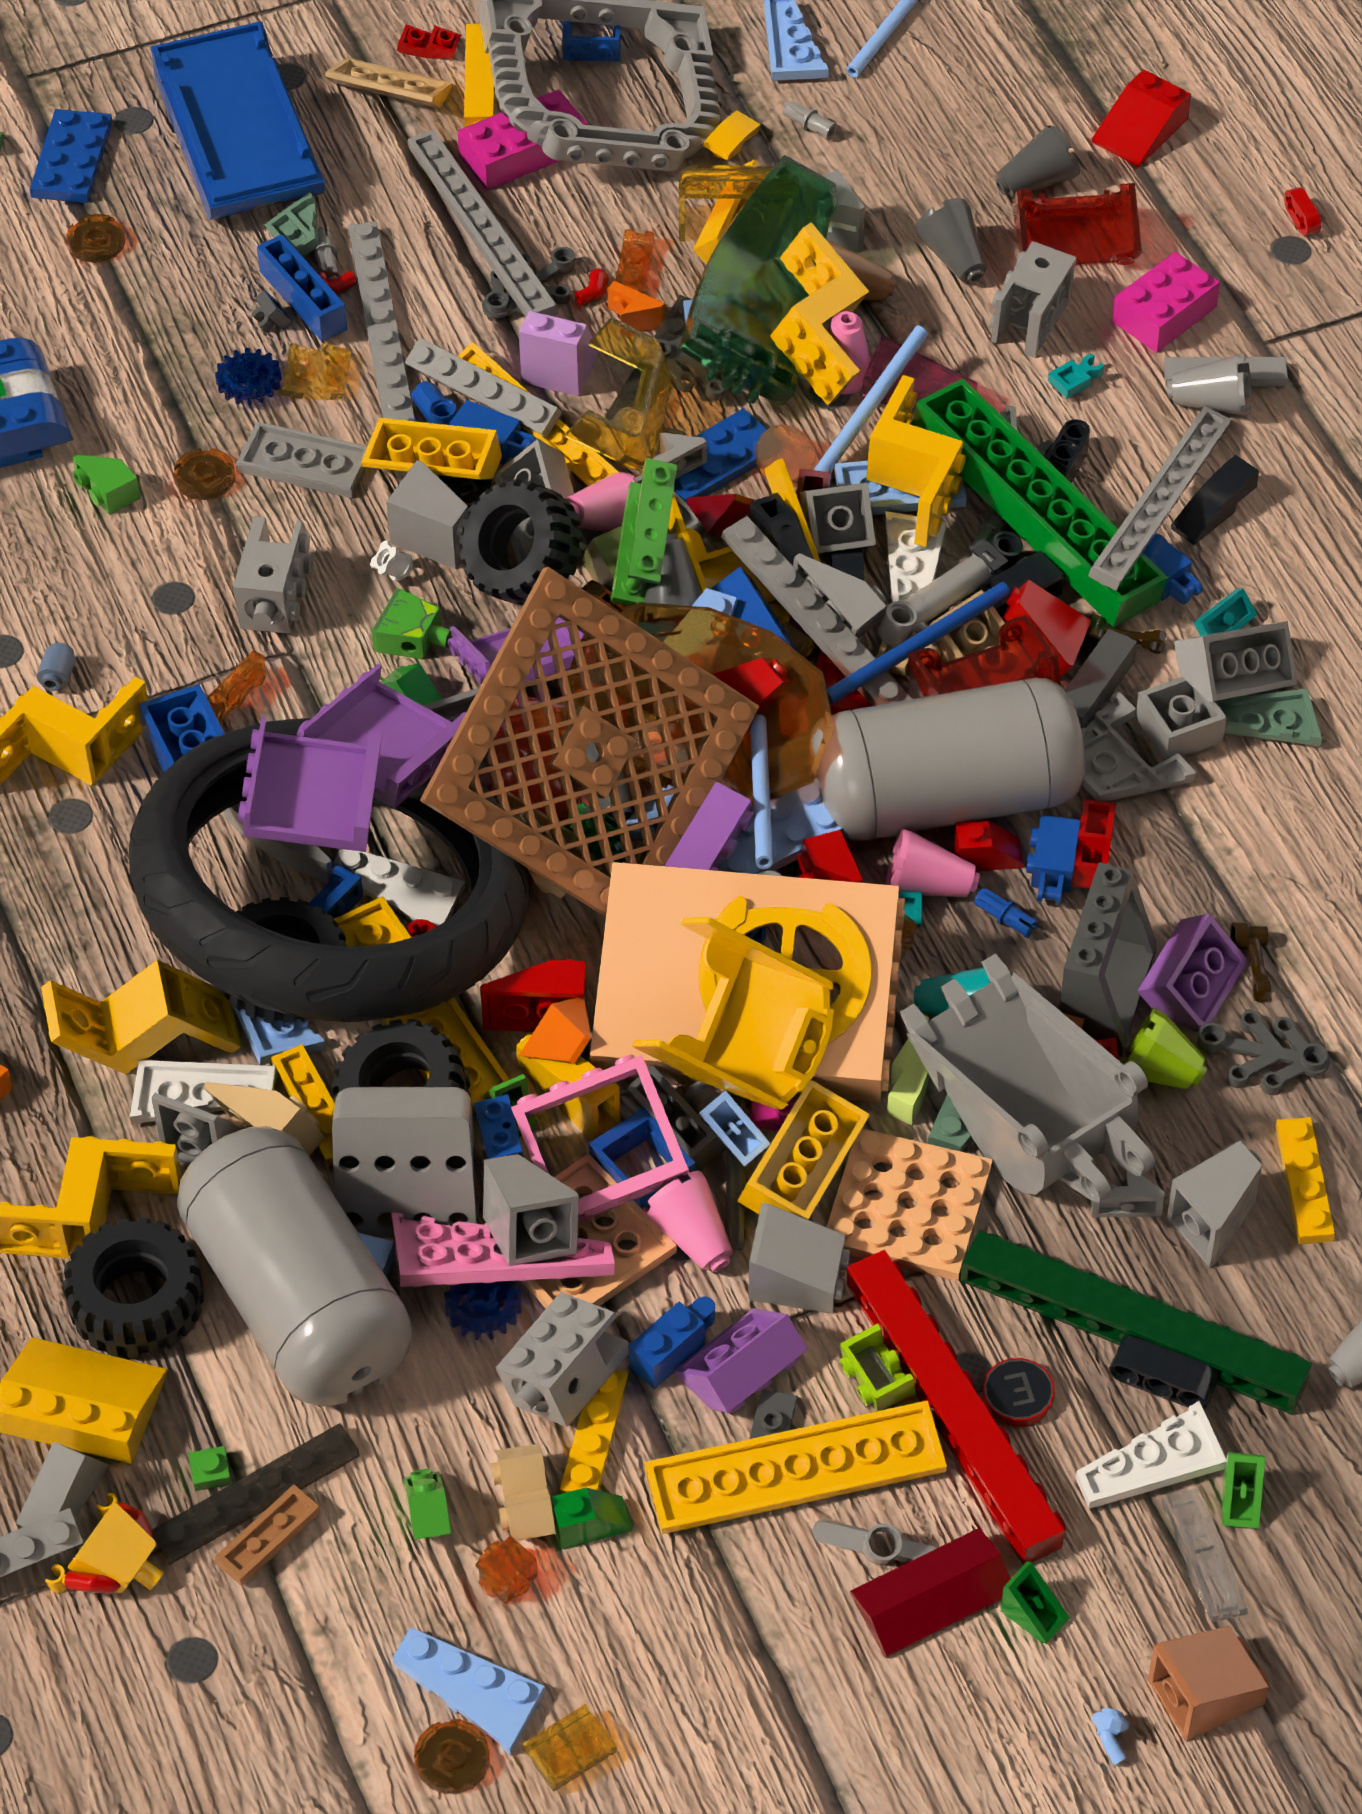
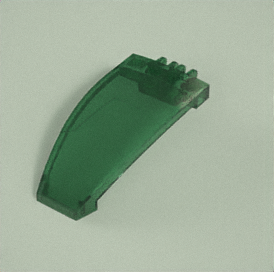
M786 155L780 159L750 195L715 247L697 285L679 347L680 351L707 367L705 379L712 381L719 373L723 376L722 388L728 390L733 383L731 392L735 395H739L744 388L748 389L747 400L752 404L756 402L760 395L784 406L794 395L799 372L796 371L795 366L787 356L776 346L770 335L791 308L808 297L809 294L797 278L786 268L780 257L802 228L811 222L826 239L830 218L838 209L836 184Z

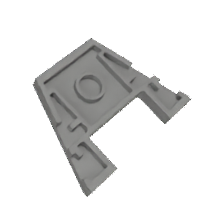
M1119 691L1110 697V702L1102 711L1098 710L1094 720L1086 728L1083 727L1081 729L1085 753L1083 788L1096 801L1108 802L1195 781L1196 771L1179 753L1154 767H1150L1114 730L1135 718L1136 708Z

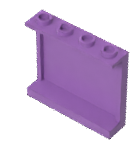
M558 617V619L556 620L555 624H558V623H561V622H565V621H564L563 619H561L560 617ZM455 626L450 627L452 638L448 639L451 654L453 657H458L461 665L466 666L469 673L475 675L479 684H482L511 628L469 641ZM567 627L555 629L559 646L571 645ZM578 630L581 642L592 639ZM546 639L540 653L550 650L548 639ZM594 644L582 647L586 663L597 660ZM573 650L561 653L565 670L577 666ZM552 655L540 658L544 676L556 673ZM532 668L524 682L535 679Z
M377 664L369 672L362 673L358 680L348 689H343L338 697L329 705L325 704L312 719L304 721L298 729L297 736L367 745L369 731L382 732L374 797L395 809L433 776L466 713L463 712L453 722L445 719L379 682L382 666Z
M262 716L259 730L253 729L250 749H254L256 752L249 753L246 773H251L252 775L251 777L244 778L242 797H246L247 802L240 801L238 821L244 822L243 836L366 852L382 732L369 731L367 745L265 732L267 717Z

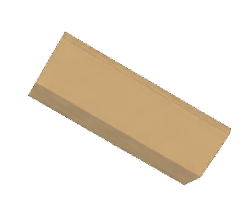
M347 57L325 72V77L334 84L441 109L453 84L452 82Z

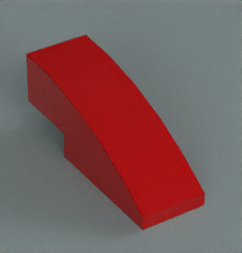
M1083 800L1072 886L1090 889L1098 863L1108 864L1116 803Z

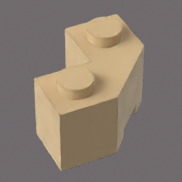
M540 1444L496 1450L497 1462L491 1463L494 1485L501 1484L505 1506L504 1508H499L502 1530H509L512 1541L556 1534L551 1497L547 1489L543 1453Z

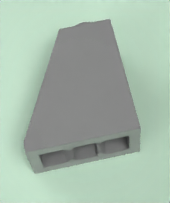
M53 1441L16 1524L25 1527L68 1508L72 1509L74 1517H76L109 1465L78 1450Z

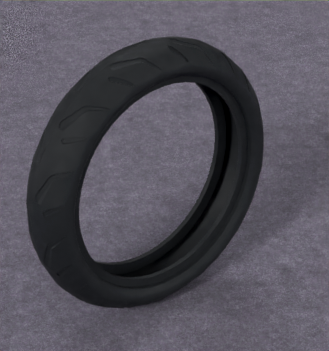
M312 718L267 721L265 732L297 736L301 724ZM260 723L227 732L191 749L161 774V777L155 781L141 803L131 829L129 863L130 878L144 917L163 945L199 977L227 994L263 1009L302 1018L334 1022H363L388 1019L428 1010L440 1005L442 1002L449 1001L475 986V983L481 981L495 968L514 944L525 918L530 897L528 869L515 859L502 853L421 802L420 799L432 777L400 803L395 810L415 819L438 836L454 853L467 875L471 896L452 917L439 926L415 937L388 944L355 947L332 946L298 940L273 932L255 924L228 907L201 879L190 858L188 846L193 837L212 818L226 809L239 804L240 801H247L246 797H242L244 778L251 777L252 775L251 773H246L249 753L256 752V750L250 749L253 729L259 730ZM480 781L483 793L490 791V789L487 788ZM495 796L485 798L489 802L499 807L498 800ZM375 797L373 798V801H374V802H377V803H380V804H383V805H386V806L392 808L391 806L385 804L384 802L378 800L377 798H375Z

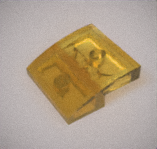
M290 343L280 395L311 400L343 398L352 350L322 343L320 350Z

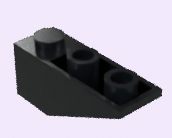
M778 492L751 502L748 517L792 566L794 557L798 553L814 559L794 512Z

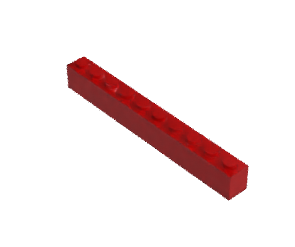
M884 1249L847 1266V1286L871 1325L874 1326L878 1323L880 1326L883 1343L889 1351L894 1350L898 1355L904 1375L910 1373L914 1378L915 1392L919 1401L928 1400L936 1428L1021 1563L1024 1565L1027 1561L1034 1562L1061 1549L1064 1532H1066L1063 1518L1057 1511L1053 1512L1049 1507L1045 1490L1040 1483L1033 1482L1024 1457L1021 1454L1016 1455L1010 1446L1011 1441L1006 1429L1002 1425L998 1426L994 1421L992 1409L988 1401L984 1397L980 1398L974 1389L975 1385L972 1376L968 1370H962L957 1363V1356L950 1342L943 1341L939 1335V1327L935 1318L931 1314L927 1315L921 1307V1298L914 1287L909 1288L905 1282L904 1272L897 1260L892 1261Z

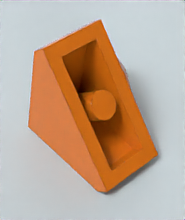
M578 997L551 1004L519 1056L567 1061L575 1064L591 1039L584 999Z

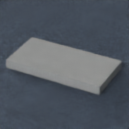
M257 421L235 464L236 472L353 498L367 468L362 467L361 464L367 446Z

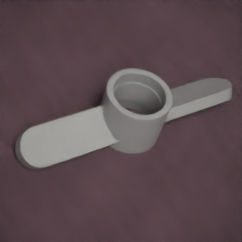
M821 1519L813 1526V1536L818 1542L862 1552L870 1562L876 1565H885L893 1560L908 1563L938 1548L902 1539L900 1532L894 1526L886 1523L877 1524L868 1530ZM876 1532L889 1534L895 1542L894 1552L887 1557L876 1555L869 1545L871 1535Z

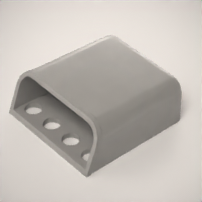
M350 1087L343 1089L337 1094L332 1122L334 1196L345 1214L354 1212L363 1218L361 1223L353 1225L358 1233L378 1238H393L392 1225L383 1224L378 1219L382 1213L386 1212L404 1213V1219L415 1221L413 1217L416 1214L424 1212L435 1218V1223L452 1226L454 1223L448 1217L453 1213L459 1212L468 1217L469 1220L467 1222L479 1224L480 1198L477 1184L470 1095L464 1089L457 1087Z

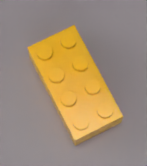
M810 1080L746 1184L737 1202L757 1214L760 1213L761 1204L766 1203L808 1220L870 1114L815 1081Z

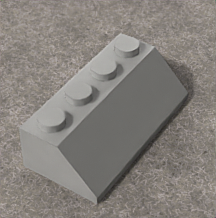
M539 439L495 473L496 483H506L512 479L527 480L560 493L564 499L574 494L564 454ZM531 517L522 521L511 535L517 565L525 560L533 545L534 526ZM578 528L583 533V541L579 543V548L584 550L588 546L584 529Z
M1288 621L1174 641L1179 674L1208 702L1298 685Z

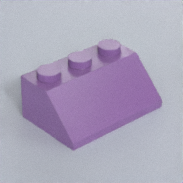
M715 782L665 864V867L720 871L718 867L723 859H729L737 846L736 837L741 830L746 831L754 818L751 800Z
M1210 913L1181 919L1137 992L1152 1009L1155 1007L1165 1013L1173 1022L1198 1032L1202 1025L1213 1021L1247 964L1248 959Z
M752 1308L673 1371L710 1409L731 1413L740 1409L745 1404V1399L752 1393L768 1387L772 1383L771 1378L780 1371L787 1370L796 1365L799 1361L798 1357L808 1349L788 1314Z

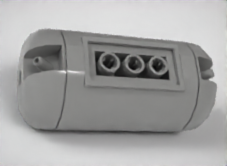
M1031 678L839 712L829 716L816 728L811 742L813 780L819 779L824 807L831 818L835 820V824L843 828L845 833L843 837L848 842H863L897 836L901 829L919 832L953 826L956 822L981 821L1053 808L1070 801L1079 792L1085 775L1084 744L1076 708L1065 690L1058 683L1047 678Z
M269 1126L249 1127L223 1136L205 1148L190 1163L180 1179L177 1200L180 1217L286 1390L297 1400L323 1407L347 1403V1394H361L364 1392V1386L371 1382L375 1386H380L396 1371L409 1352L412 1338V1322L402 1301L301 1143L293 1135Z

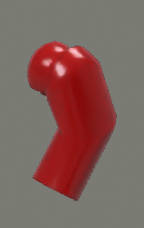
M600 268L592 270L589 274V286L575 292L576 301L580 306L601 298L606 294L609 282L606 271Z
M348 271L335 279H327L325 272H317L336 295L357 284V279L352 271Z

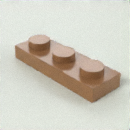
M292 1485L214 1557L215 1564L240 1586H243L321 1514L320 1506L297 1486Z

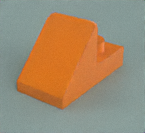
M613 281L608 287V309L620 315L621 334L626 335L659 329L665 325L664 302L616 281Z

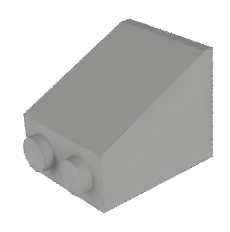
M416 460L386 501L390 543L456 569L461 562L460 552H463V547L459 546V537L464 533V528L461 526L464 518L468 519V506L423 462Z
M1241 1141L1172 1180L1167 1219L1209 1268L1217 1263L1255 1204L1262 1164L1258 1155L1253 1150H1248Z
M519 1154L484 1160L483 1218L508 1266L577 1254L579 1200L577 1192Z
M762 1203L749 1260V1300L833 1314L835 1300L842 1301L845 1280L840 1279L841 1270L847 1271V1266H849L851 1250L845 1249V1235L770 1204Z

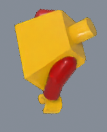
M108 1493L105 1497L109 1506L96 1505L101 1521L67 1568L72 1571L66 1573L59 1564H54L51 1567L53 1574L59 1576V1578L56 1580H45L50 1590L54 1593H61L67 1589L90 1593H122L131 1580L135 1579L151 1591L164 1572L146 1560L157 1544L153 1539V1532L144 1512L125 1503H118L116 1495Z

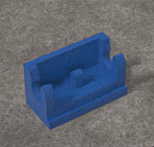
M338 865L332 869V872L335 874L330 878L331 881L309 902V906L314 908L316 905L326 912L325 916L331 915L334 919L349 912L363 898L361 876L353 874Z

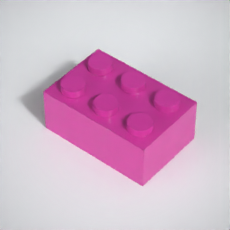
M1175 251L1115 296L1112 322L1157 353L1217 307L1220 281Z

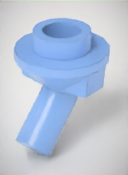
M1103 1708L1101 1712L1092 1715V1721L1097 1727L1096 1735L1100 1736L1104 1749L1112 1764L1115 1765L1127 1758L1115 1736L1128 1730L1130 1724L1123 1718L1124 1714L1111 1708Z

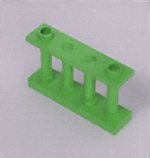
M646 458L642 483L631 481L628 485L611 602L641 609L645 601L647 582L660 583L677 471L676 464Z

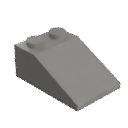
M801 553L794 557L793 567L857 638H860L882 620L886 605L883 602L886 601V598L875 585L870 588L865 581Z
M154 1093L151 1098L159 1141L176 1145L179 1163L187 1166L210 1144L225 1135L240 1130L239 1127L228 1120L163 1095Z

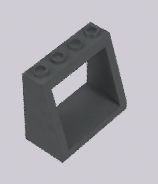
M1101 862L1098 863L1064 967L1059 1009L1063 1013L1084 1018L1082 1030L1094 1040L1115 1037L1118 1056H1123L1141 998L1137 991L1149 973L1156 950V940L1132 870Z

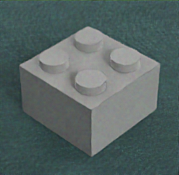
M868 482L800 492L803 515L817 553L876 545Z
M1183 677L1138 692L1135 717L1164 761L1177 753L1184 757L1223 742L1227 717L1216 701L1208 702Z

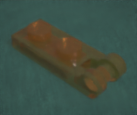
M625 229L616 282L645 294L655 242V232L645 231V234L634 233V230ZM633 245H642L643 248H636Z
M255 650L207 697L222 728L223 720L235 708L240 707L246 696L265 680L264 655Z

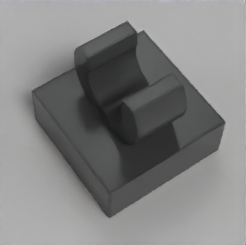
M265 290L255 297L261 307L256 308L251 315L260 322L258 326L265 332L271 330L275 323L282 329H285L292 323L281 303Z

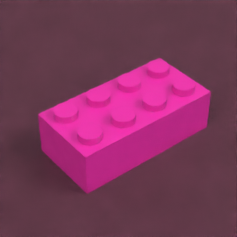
M559 89L536 98L549 111L570 114L576 117L583 125H588ZM502 112L457 130L459 157L487 191L559 161L548 157L543 152L542 146L530 141L527 137V132L518 131L509 121V117L503 115Z

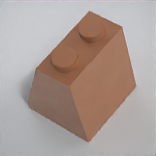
M1230 1626L1154 1645L1148 1681L1186 1742L1254 1710L1266 1702L1270 1686L1268 1677L1260 1666L1256 1667L1249 1657L1250 1652L1245 1640L1241 1636L1236 1637Z

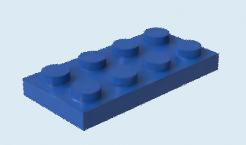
M55 109L30 186L31 198L89 202L112 127L111 114Z
M743 408L695 436L703 437L707 441V462L675 479L674 492L686 503L687 497L708 496L781 453L782 443Z

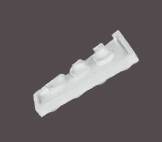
M886 511L885 523L892 602L905 600L935 580L947 530V521L942 520L937 537L932 536L927 547L914 544L917 516Z
M340 849L332 863V869L338 865L353 874L361 876L363 896L369 895L374 899L383 896L392 909L406 916V919L410 922L417 919H425L432 922L435 926H439L452 916L465 889V881L367 852Z
M139 1060L130 1112L131 1125L156 1121L151 1099L154 1093L206 1112H214L223 1109L203 1088L207 1082L274 1090L277 1074L276 1066Z
M1200 1401L1189 1406L1188 1411L1178 1417L1172 1416L1168 1418L1157 1429L1146 1435L1145 1433L1133 1438L1129 1445L1120 1450L1114 1449L1076 1471V1480L1088 1508L1091 1509L1225 1469L1226 1458Z

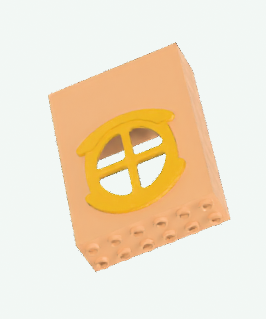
M612 862L590 1050L591 1064L596 1068H602L603 1071L615 1066V1062L624 1056L634 1055L638 1057L642 1055L647 1068L653 1065L670 1084L692 1086L698 1081L682 1075V1071L632 1047L634 1040L659 1039L667 1043L671 1037L678 1034H686L696 1038L717 987L720 976L711 972L703 961V951L708 939L681 925L683 918L710 917L743 935L766 925L778 924L783 928L781 955L791 960L793 959L795 931L798 927L805 926L819 932L830 940L843 959V966L839 970L808 968L840 987L839 996L830 1006V1009H834L829 1041L820 1065L811 1080L845 1100L881 1103L882 1091L888 1092L890 1060L885 1059H891L893 1027L895 1024L901 940L904 926L905 898H899V886ZM637 1073L622 1080L634 1081L639 1075Z

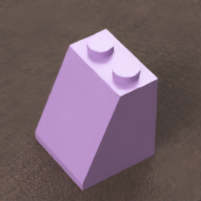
M529 311L519 330L521 383L579 396L598 356V349L587 324Z

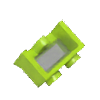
M878 1323L840 1343L842 1358L839 1359L840 1366L847 1378L855 1376L860 1384L856 1389L865 1406L873 1404L876 1411H881L905 1398L916 1397L914 1378L910 1373L904 1375L898 1355L894 1350L889 1351L883 1343L882 1331Z

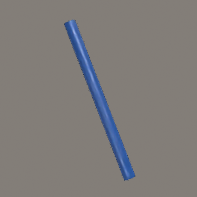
M1004 582L997 584L823 691L826 701L831 705L999 603L1011 595L1009 587Z

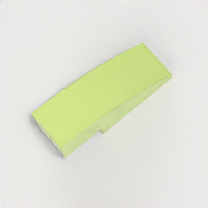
M909 1038L892 1063L891 1084L894 1087L888 1094L887 1115L912 1125L927 1091L929 1073Z

